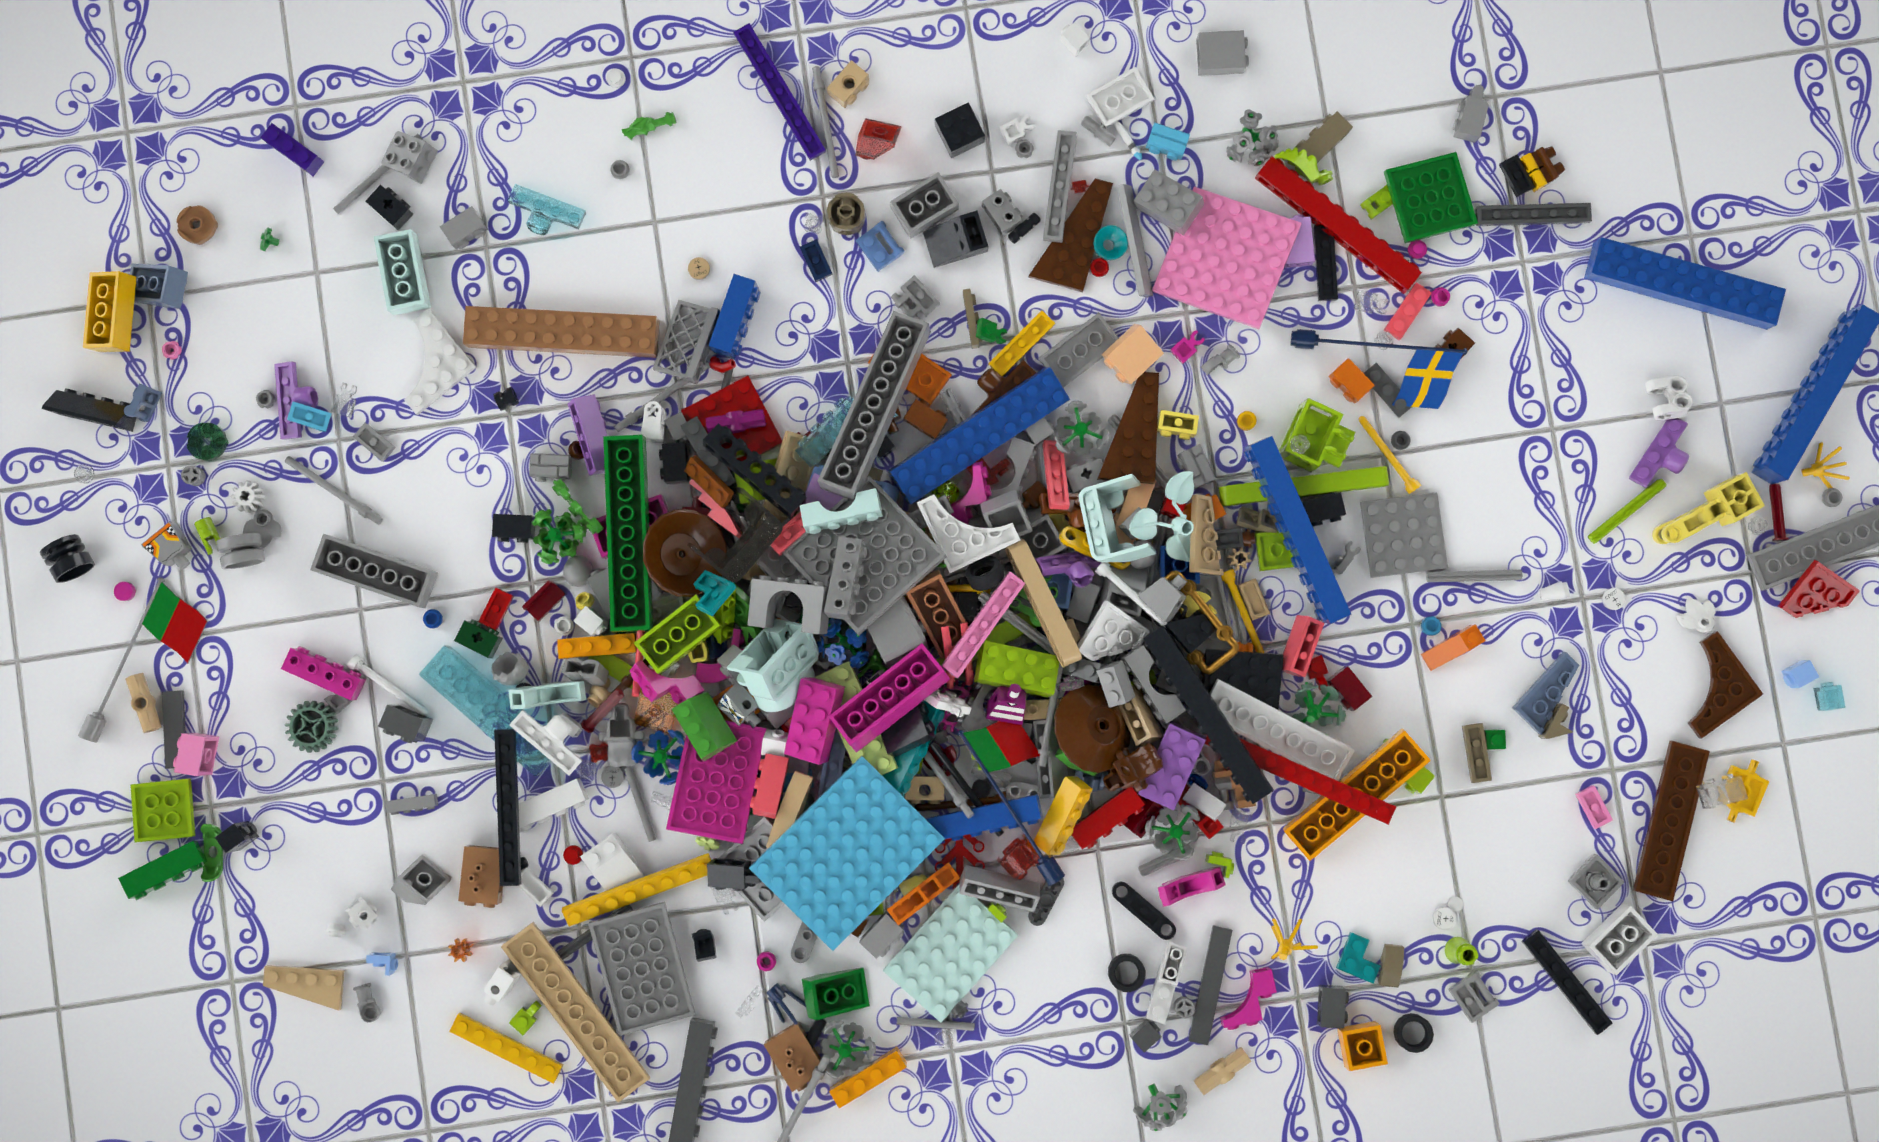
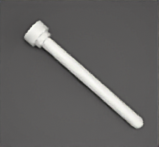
M1102 562L1095 572L1099 576H1106L1161 626L1167 624L1138 597L1139 595L1111 571L1112 568L1109 567L1110 564L1108 562Z
M356 654L350 659L347 664L348 668L357 672L361 671L418 713L427 715L428 710L364 665L363 658Z

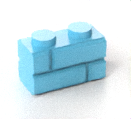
M1154 122L1146 148L1153 154L1158 155L1162 153L1167 155L1168 159L1174 161L1177 159L1181 160L1190 134Z

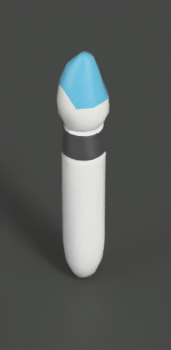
M1119 121L1116 122L1115 127L1131 150L1132 155L1138 160H1142L1140 149L1136 147L1124 126Z

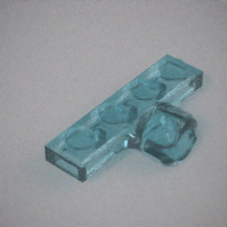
M517 184L514 185L508 197L509 204L531 212L526 224L530 231L538 235H546L553 222H560L579 229L586 215L584 209Z

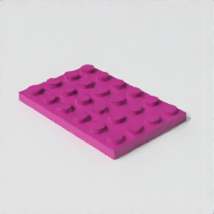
M726 721L737 742L706 761L701 760L686 735L666 830L744 844L751 811L750 802L755 792V781L758 777L759 764L762 758V742L767 728L757 726L752 728L746 724L738 726L735 722Z

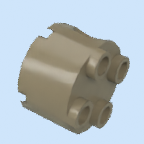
M848 192L839 193L828 203L827 215L833 231L842 235H852L861 231L866 215L864 204L858 196Z

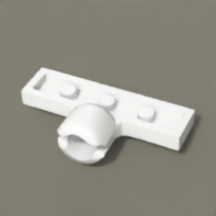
M522 710L509 724V726L568 776L583 761L563 743L564 739L573 730V727L562 716L555 715L547 725L543 726Z

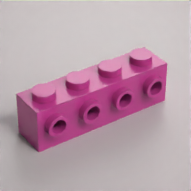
M304 647L290 648L281 667L282 670L346 699L357 700L366 679L361 677V673L355 670H350V672L344 670V665L337 662L331 664L326 661V657L319 654L313 656L309 654L310 650Z

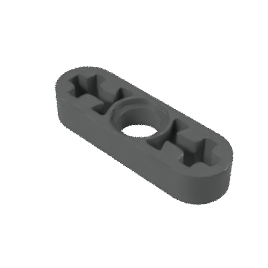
M1063 878L1059 881L1060 885H1055L1053 891H1057L1055 895L1051 891L1045 890L1047 886L1049 889L1051 888L1045 881L1040 890L1038 904L1042 908H1046L1047 911L1045 912L1042 909L1040 913L1042 919L1033 921L1034 917L1032 914H1037L1040 908L1036 907L1035 912L1029 911L1028 918L1033 925L1040 926L1047 919L1064 886ZM1043 894L1051 895L1052 901L1050 904H1042L1041 896Z

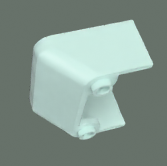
M1133 474L1086 487L1079 493V502L1090 553L1098 562H1130L1157 554L1156 550L1148 543L1134 547L1131 543L1119 544L1112 509L1118 508L1123 504L1124 490L1141 486L1140 481Z

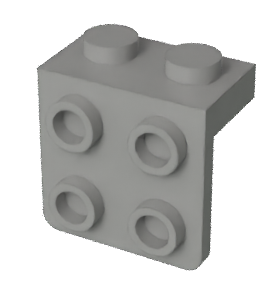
M397 131L381 163L385 167L403 173L415 182L422 184L438 150L426 141Z

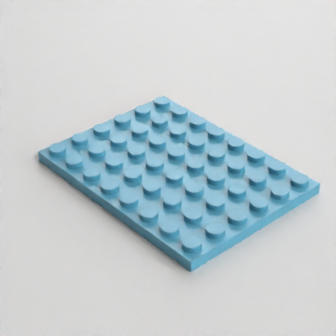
M860 756L749 869L834 951L945 838L863 756Z

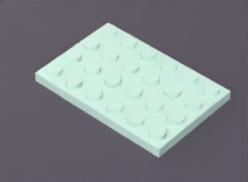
M958 884L887 964L883 972L941 1023L954 1006L964 998L1017 938L1018 934L1004 921L1001 923L987 910V906L978 898L960 894Z

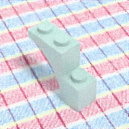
M584 681L552 682L540 686H523L508 690L511 709H527L548 704L586 700Z

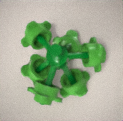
M551 509L546 511L540 510L534 516L535 519L532 524L534 526L538 525L541 529L539 534L533 538V542L542 547V552H538L537 556L542 558L541 561L543 563H559V559L556 558L558 553L553 550L555 542H560L559 555L561 557H574L577 554L576 550L579 545L577 540L580 539V543H583V537H586L587 530L585 526H581L580 520H577V524L573 522L571 514L568 512H564L562 516L554 518L556 528H552L550 525L552 522V517L550 516L552 513ZM566 535H572L574 540H563L562 538Z

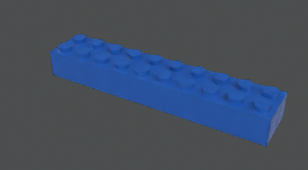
M1603 237L1593 243L1584 279L1766 330L1777 325L1786 292L1785 288Z
M1862 304L1856 308L1853 307L1849 311H1844L1838 317L1837 321L1839 323L1836 328L1830 331L1828 342L1820 348L1818 359L1811 364L1809 368L1811 370L1810 373L1801 381L1799 392H1796L1791 398L1792 404L1783 412L1781 416L1783 418L1782 421L1773 429V436L1763 446L1762 450L1764 452L1761 457L1755 460L1753 464L1754 469L1751 473L1770 484L1789 480L1879 324V313Z
M1045 367L887 472L906 502L912 504L1069 401L1070 398L1051 367Z
M1273 436L1266 437L1244 447L1245 459L1248 463L1251 462L1253 467L1251 470L1255 480L1260 482L1261 487H1259L1262 496L1266 497L1269 502L1267 508L1270 514L1274 515L1277 520L1275 526L1278 532H1282L1285 538L1283 544L1286 550H1290L1293 556L1291 557V562L1295 568L1298 567L1300 575H1298L1299 580L1303 586L1306 585L1308 590L1306 593L1310 603H1314L1316 618L1323 623L1332 624L1352 615Z

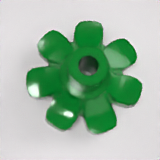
M267 227L261 235L260 250L266 251L270 244L274 246L279 244V239L271 235L272 228Z

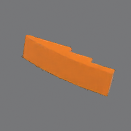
M948 862L889 907L887 911L899 926L960 879V877Z

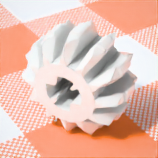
M247 480L245 484L242 482L238 483L239 489L232 488L236 493L230 497L236 499L232 504L233 506H238V511L251 513V510L258 511L257 505L264 506L260 502L261 499L266 498L264 495H261L264 489L258 488V483H251V481Z

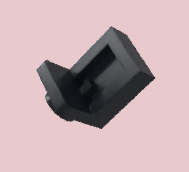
M700 929L696 933L691 934L697 962L717 958L714 935L711 930Z

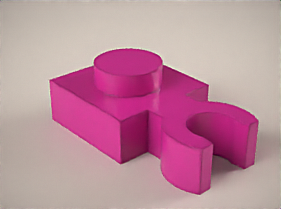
M1197 330L1192 332L1190 340L1184 337L1170 349V352L1182 364L1197 352L1194 346L1201 345L1205 340L1204 338L1200 341L1194 339V336L1198 333Z

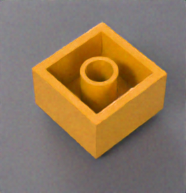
M1372 1021L1345 1026L1344 1029L1337 1028L1344 1067L1348 1071L1388 1064L1381 1025Z

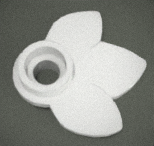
M1688 598L1685 603L1687 613L1678 615L1676 617L1678 622L1686 629H1696L1701 633L1710 632L1715 625L1713 619L1716 613L1715 606L1710 600L1701 604L1696 599ZM1706 620L1708 625L1704 626L1701 621Z

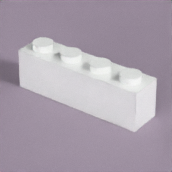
M581 778L574 779L519 803L520 832L532 828L530 824L538 822L540 825L549 821V816L555 814L558 817L567 813V808L573 806L574 809L584 806V801L589 798Z

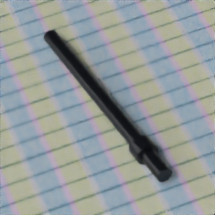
M935 740L929 744L931 749L974 806H984ZM1002 829L999 832H995L998 837L1004 833Z

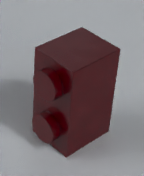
M1344 666L1326 680L1329 684L1328 686H1332L1337 690L1341 698L1340 703L1346 710L1355 711L1373 697L1349 666Z

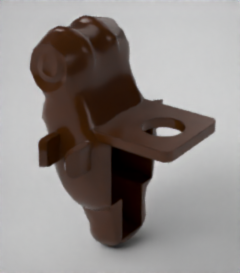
M1150 743L1132 753L1127 748L1122 749V751L1118 750L1116 752L1118 760L1113 762L1111 771L1104 776L1103 782L1109 791H1115L1118 788L1134 787L1139 792L1148 787L1145 779L1163 768L1162 758L1158 755L1157 749Z

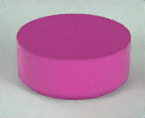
M120 582L114 588V596L120 601H129L133 599L136 593L134 585L129 582Z

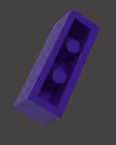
M273 123L269 125L260 137L311 176H314L324 163L315 153Z

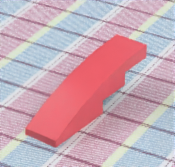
M691 479L689 484L702 493L698 500L711 509L707 516L743 541L744 536L726 507L721 508Z

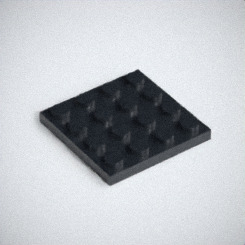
M1206 649L1204 663L1210 666L1228 650ZM1238 651L1234 657L1214 673H1203V684L1210 693L1216 680L1219 679L1279 710L1284 655Z

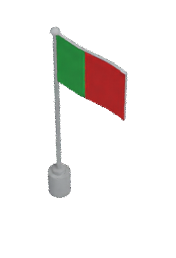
M160 577L157 579L158 583L104 700L98 712L87 714L78 734L80 738L94 743L98 742L107 722L104 719L105 716L102 715V711L142 625L158 640L176 651L189 664L208 621L197 609L177 597L163 583L165 582L164 578Z

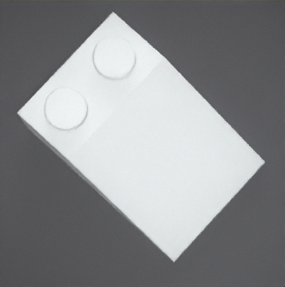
M617 833L610 835L580 856L605 891L645 877Z

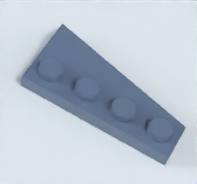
M1562 652L1512 709L1538 734L1542 735L1547 720H1550L1552 717L1553 709L1560 702L1565 687L1569 686L1580 665L1567 652Z

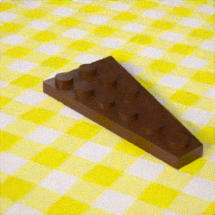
M1096 178L1093 180L1065 221L1063 242L1050 243L1028 278L1083 292L1095 250L1094 238L1101 229L1113 183Z
M1144 372L1137 378L1097 480L1109 481L1133 474L1140 483H1155L1159 373Z

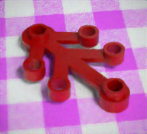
M970 834L963 835L973 845L975 852L980 853L984 850L985 846L982 841L971 837ZM952 838L944 839L945 843H942L944 846L942 851H938L936 848L934 850L939 854L943 853L946 850V845L952 841ZM963 839L955 841V846L941 861L936 862L935 870L938 871L937 865L939 863L945 865L956 857V873L961 877L964 869L963 856L973 867L977 863H982V869H985V864L982 860H978L963 845ZM977 843L982 844L983 847L981 850H977L975 848V845ZM959 879L953 883V890L959 883Z

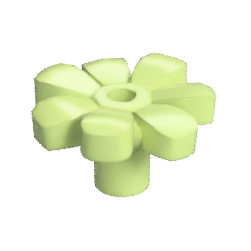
M697 836L695 840L698 845L704 846V849L708 851L710 849L717 850L720 846V843L712 838Z

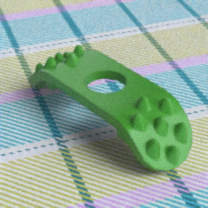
M203 824L200 830L204 838V855L207 862L204 863L201 879L204 882H211L219 878L223 871V849L215 839L221 833V830L215 825ZM212 846L218 850L215 858L209 854V849Z

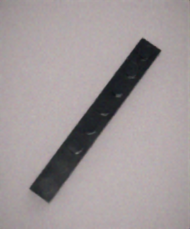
M495 729L500 886L521 885L516 731L514 729Z

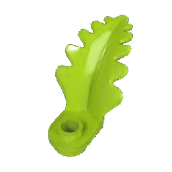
M1296 147L1293 150L1288 148L1286 151H1281L1274 156L1275 159L1288 161L1289 165L1295 166V171L1306 178L1311 184L1318 182L1319 186L1333 180L1332 171L1324 169L1319 172L1316 157L1314 155L1307 156L1305 149L1298 152Z

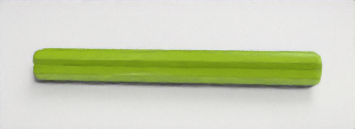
M1657 479L1589 534L1588 539L1593 544L1600 541L1663 490L1667 484L1663 479Z

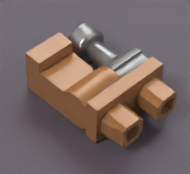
M1220 760L1214 761V772H1212L1213 784L1219 791L1221 801L1226 804L1224 810L1234 809L1233 802L1229 801L1228 790H1233L1236 808L1256 806V803L1252 804L1251 801H1246L1241 793L1244 791L1240 784L1236 785L1230 776L1233 774L1231 770L1225 769Z

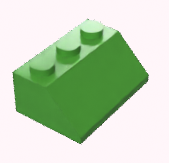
M709 692L689 698L672 708L673 713L701 760L706 761L737 742Z

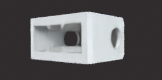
M510 959L498 967L484 988V992L487 993L484 1001L489 1005L493 1006L496 1001L500 1002L521 976V973Z

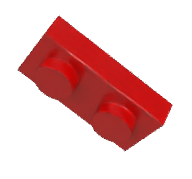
M495 587L478 622L497 630L514 596Z

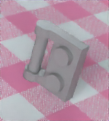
M1478 970L1470 972L1465 978L1448 989L1471 1023L1499 1005L1498 1000L1493 998L1481 980ZM1470 983H1475V985L1487 1001L1485 1005L1482 1004V1002L1480 1001L1472 987L1469 985Z

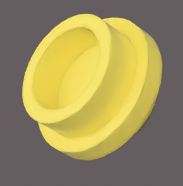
M582 592L575 599L576 606L579 610H582L585 606L591 607L595 599L592 594Z

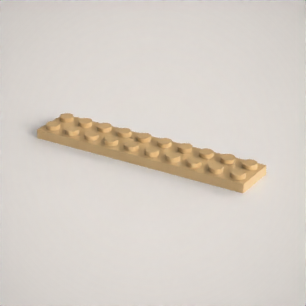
M534 921L500 946L618 1103L650 1079L649 1074Z

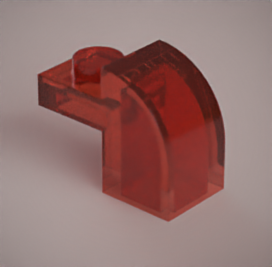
M983 458L976 461H982L983 467H987L988 478H986V483L990 487L1000 483L996 476L999 475L1001 477L1006 474L1011 464L1005 458L990 469ZM973 463L972 465H970L969 467L966 468L967 473L970 475V477H971L972 479H973V467H972V466L974 465V463Z

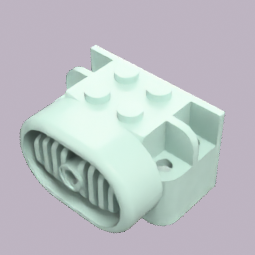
M774 618V627L764 628L727 666L728 670L739 672L737 676L738 683L747 686L750 694L754 696L758 707L763 711L778 712L792 706L796 702L800 679L815 677L812 665L818 659L819 649L812 633L801 632L802 624Z

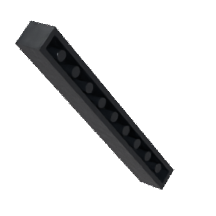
M1162 625L1144 637L1145 643L1143 645L1149 654L1151 652L1156 657L1154 660L1155 664L1160 670L1163 668L1167 674L1164 676L1170 686L1174 685L1177 689L1176 695L1181 702L1185 701L1189 707L1186 709L1192 719L1196 718L1199 722L1197 727L1203 735L1207 734L1211 740L1208 743L1214 752L1218 751L1221 755L1219 760L1224 768L1227 769L1229 767L1233 773L1230 776L1236 785L1240 784L1244 791L1241 793L1246 801H1251L1254 804L1273 792V787L1168 630Z

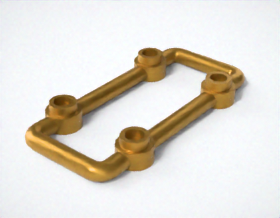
M1171 571L1165 578L1172 581L1179 574L1187 581L1180 591L1184 595H1190L1215 626L1218 639L1227 641L1231 646L1230 650L1210 666L1203 662L1204 656L1200 650L1195 649L1192 653H1187V660L1191 665H1197L1205 674H1212L1239 651V645L1233 638V629L1221 623L1196 592L1197 585L1193 580H1187L1180 571Z

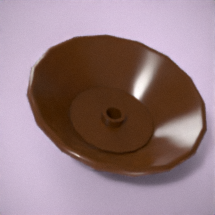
M676 509L661 515L649 527L643 542V561L650 578L662 590L677 597H693L704 593L695 588L694 582L705 570L722 577L727 565V544L721 529L708 516L695 510ZM679 551L683 552L682 558L679 556Z
M1089 684L1072 688L1061 699L1055 712L1054 729L1060 749L1071 763L1084 771L1100 773L1110 770L1113 762L1118 760L1116 752L1118 750L1122 751L1124 748L1128 749L1130 745V731L1119 706L1109 707L1103 688Z

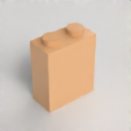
M1133 324L1101 355L1105 359L1104 363L1110 369L1113 368L1117 373L1115 376L1121 383L1132 384L1164 353L1141 325Z

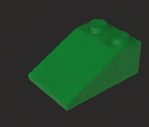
M862 967L824 973L802 979L808 1018L820 1020L870 1006L864 968Z

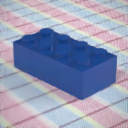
M733 274L709 343L713 353L735 360L736 355H740L742 337L745 338L747 335L748 327L746 326L748 320H752L755 311L752 308L754 303L759 301L761 294L755 280Z

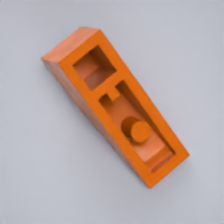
M1476 624L1469 625L1420 655L1430 671L1477 647L1486 640Z

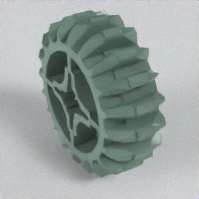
M305 701L303 705H297V710H291L293 716L288 715L286 717L290 720V723H285L284 725L289 727V730L285 731V733L291 734L288 741H294L293 747L299 746L300 751L306 749L307 753H311L313 750L314 752H319L320 748L326 749V743H333L331 738L337 737L333 731L339 730V727H334V723H337L339 720L332 718L336 713H329L331 710L330 706L324 708L323 702L318 704L317 701H312L310 704L309 701ZM315 711L322 717L314 719L308 712ZM300 719H301V721H302V726H301V728L299 729V722H300ZM311 723H316L312 727V730H308L312 726ZM325 724V731L322 734L321 728ZM309 734L316 742H308L302 736Z

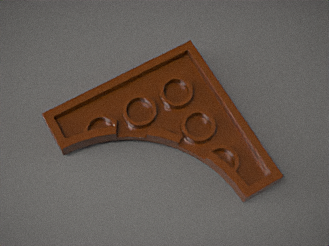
M1714 631L1699 642L1709 662L1710 687L1703 706L1687 723L1700 739L1763 695L1760 688L1718 631Z

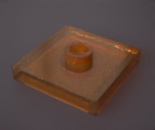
M641 688L634 717L635 724L657 731L661 730L669 734L668 730H672L675 719L672 708L678 704L673 701L669 693L651 702L644 696Z

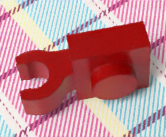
M1322 655L1312 658L1307 671L1309 680L1315 678L1320 691L1321 685L1328 686L1324 674L1329 673Z

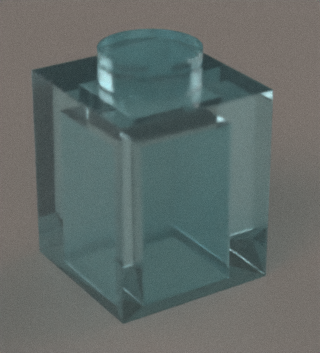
M1833 682L1820 683L1821 687L1813 688L1818 711L1846 708L1841 685H1833Z

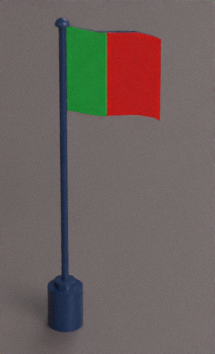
M1001 721L974 731L964 732L959 730L957 735L961 736L1040 858L1037 859L1036 867L1049 886L1057 883L1065 876L1053 855L1048 856L1041 853L989 773L1009 768L1030 758L1039 757L1040 754H1038V750L1022 725Z

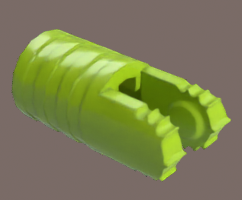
M206 517L196 521L194 525L207 554L210 555L213 553V549L208 541L212 539L217 541L221 538L211 517Z

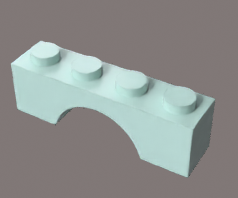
M876 488L857 492L854 502L847 509L838 512L825 509L819 501L800 505L803 527L807 533L811 534L819 533L821 530L828 528L831 530L838 529L841 525H856L859 521H874L878 517L883 516Z

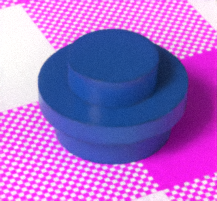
M431 609L425 612L423 616L425 626L434 629L442 624L443 616L438 610Z

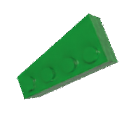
M193 840L118 879L127 898L136 899L137 901L146 897L153 890L162 889L166 886V883L172 880L175 882L185 877V873L189 871L195 872L203 868V864L207 862V859L198 841Z

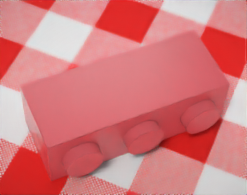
M1296 616L1283 652V672L1293 676L1306 677L1324 626L1323 622L1310 616Z
M766 753L765 759L760 760L759 770L761 775L760 778H756L754 786L757 792L756 796H752L750 808H753L754 815L776 818L789 766V758Z

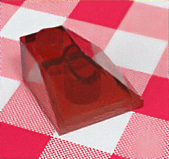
M865 118L858 135L855 156L866 160H874L891 150L897 143L902 126Z

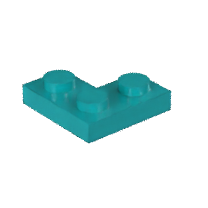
M705 570L694 582L695 588L705 593L697 602L696 607L698 610L713 616L736 589L735 584Z
M1350 932L1336 968L1374 984L1380 965L1363 958L1370 940Z

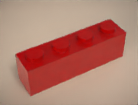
M1134 787L1121 790L1075 824L1071 835L1082 850L1086 847L1088 849L1092 848L1098 843L1096 841L1101 836L1107 837L1113 832V827L1124 825L1129 821L1127 817L1133 813L1136 816L1145 809L1143 806L1146 801L1142 796L1138 795L1139 792Z

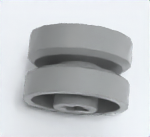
M259 533L233 535L216 541L218 552L225 554L220 557L222 569L243 568L265 561L264 550L255 549L262 544Z

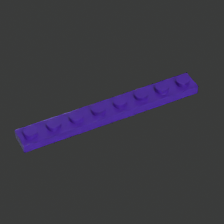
M750 23L734 31L735 38L808 159L811 161L825 153V147Z

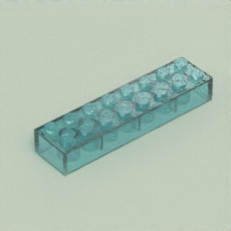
M444 645L418 674L494 741V730L513 729L509 724L523 710L511 709L509 697L451 646ZM516 731L517 762L533 776H539L552 761Z

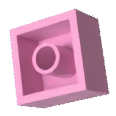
M181 733V737L177 741L178 754L173 762L174 772L193 776L212 775L219 737L201 733Z

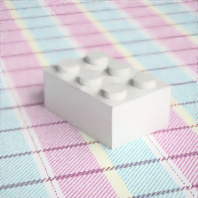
M1622 903L1581 944L1609 973L1617 975L1658 934L1630 905Z

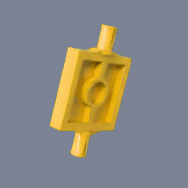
M1751 759L1747 770L1730 765L1716 801L1731 809L1726 820L1735 823L1738 813H1745L1755 817L1769 784L1768 780L1761 778L1755 773L1760 762Z

